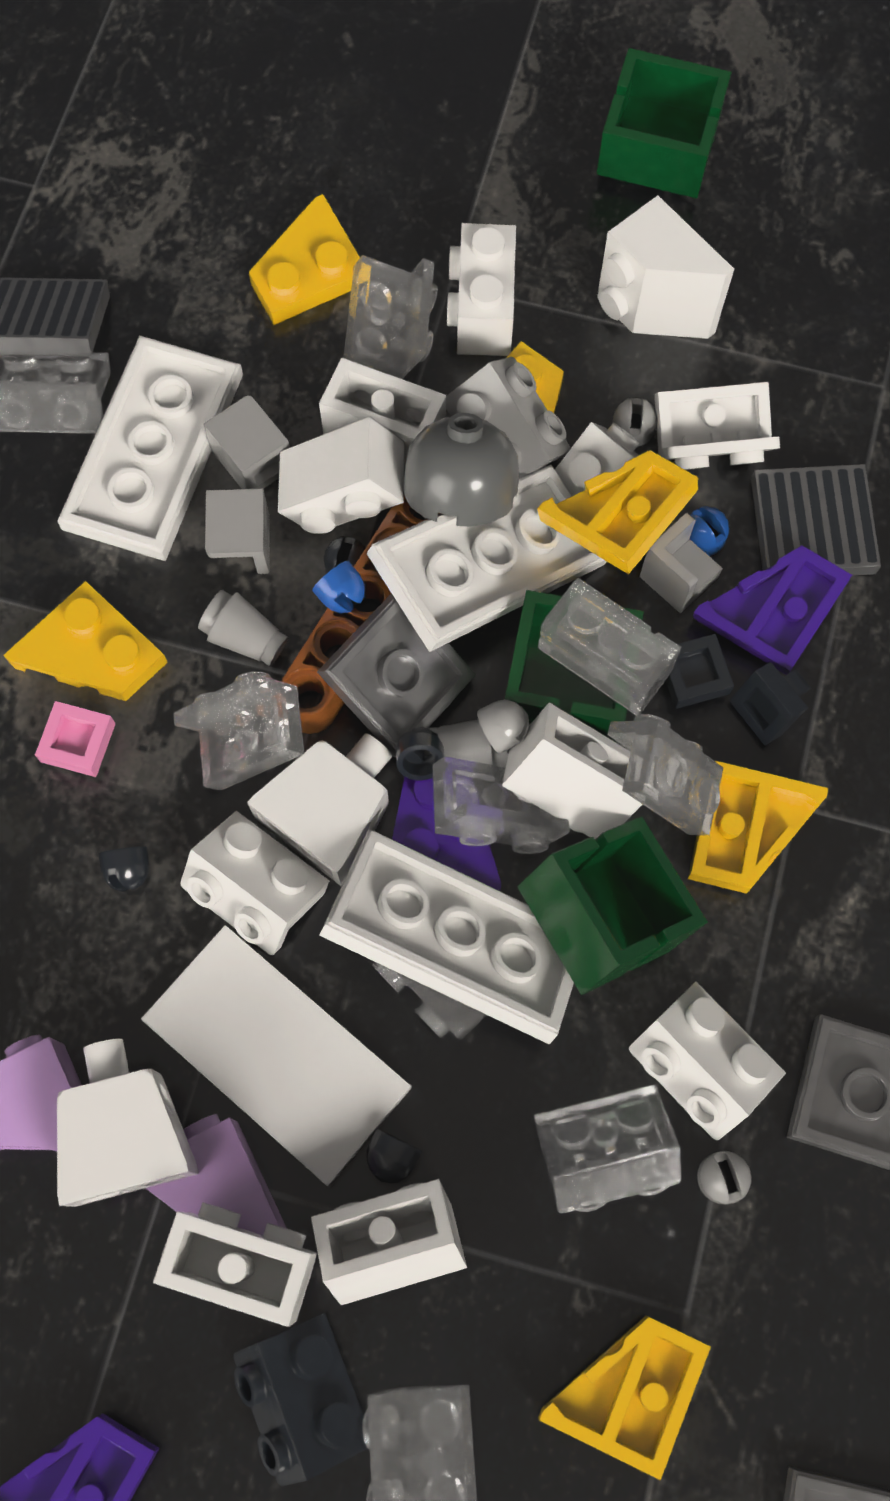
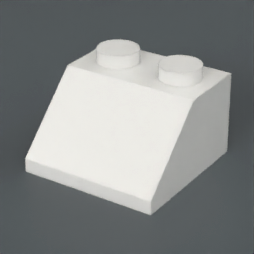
M656 196L608 231L597 298L605 313L614 320L619 319L632 333L708 339L716 332L734 268L659 196Z

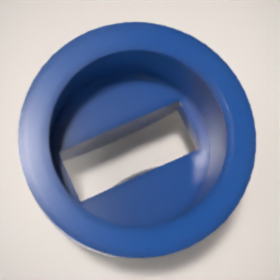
M703 506L690 514L696 521L689 539L708 556L718 553L724 547L729 535V524L723 512L715 507ZM705 521H707L719 533L717 537H715L712 529Z
M345 561L325 574L315 584L312 591L322 604L330 610L338 613H349L354 609L352 601L361 603L365 597V584L354 566L349 561Z

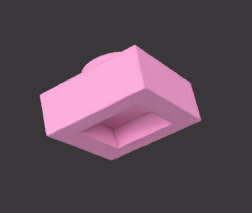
M55 701L35 756L42 763L96 777L116 723L109 715Z

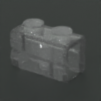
M579 578L572 583L543 621L538 649L637 717L672 672L682 648L660 632L652 633L651 626Z

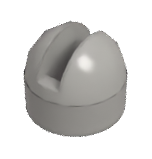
M627 398L615 410L612 423L624 429L639 442L638 446H642L652 439L657 417L654 407L646 399ZM632 413L641 415L640 429L630 428Z
M504 699L493 702L477 711L481 728L496 752L501 754L525 739L530 727L529 717L526 711L517 703Z
M719 1151L710 1154L702 1161L698 1169L697 1179L702 1193L709 1200L718 1204H732L740 1201L747 1195L751 1187L752 1176L748 1164L741 1156L730 1151ZM727 1160L737 1188V1192L731 1194L728 1193L725 1179L718 1165V1162Z

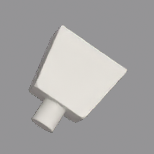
M364 734L346 757L327 742L321 740L254 794L247 803L257 821L342 886L368 829L375 831L389 805L387 789L374 778L391 759L392 754L380 741L369 734Z
M123 1039L100 1041L84 1047L90 1084L63 1090L58 1093L57 1195L59 1206L76 1207L199 1174L195 1158L162 1075L153 1069L129 1073Z

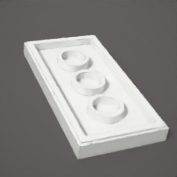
M139 336L57 522L61 529L166 561L212 451L203 424L231 405L243 376L241 364Z
M552 465L520 478L517 497L515 496L513 499V508L506 516L492 523L471 527L456 526L457 516L439 514L437 522L427 519L372 544L367 552L369 559L429 652L523 606L526 590L549 593L603 566L607 562L540 521L537 508L542 502L553 498L557 504L572 497Z
M368 829L320 933V936L547 1044H550L558 1035L574 984L527 904L371 829Z
M226 925L141 1018L143 1022L328 1187L412 1088L410 1084Z

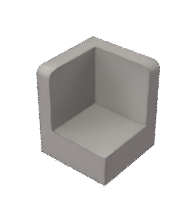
M247 395L203 424L213 454L241 489H264L279 479L280 452L290 448L289 441L252 396Z
M263 489L206 490L205 550L208 557H253L257 573L269 574L270 514Z
M685 513L661 535L647 551L640 573V578L680 614L719 578L723 569L689 539L696 520L688 513Z

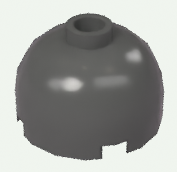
M458 413L451 417H445L425 426L409 446L405 464L403 494L410 507L423 517L437 522L438 513L447 516H457L456 526L471 527L492 523L506 516L513 508V499L515 496L517 497L519 484L518 455L506 433L487 420H483L470 413Z

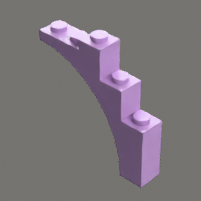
M33 1035L17 1041L6 1048L4 1052L7 1058L0 1061V1150L57 1151L58 1093L82 1086L65 1045L50 1037L42 1040L41 1035ZM213 1114L183 1129L195 1158L199 1174L146 1188L176 1212L199 1214L203 1202L241 1214L238 1228L260 1235L264 1234L267 1223L286 1228L241 1127L237 1121L231 1118L220 1122L218 1115Z

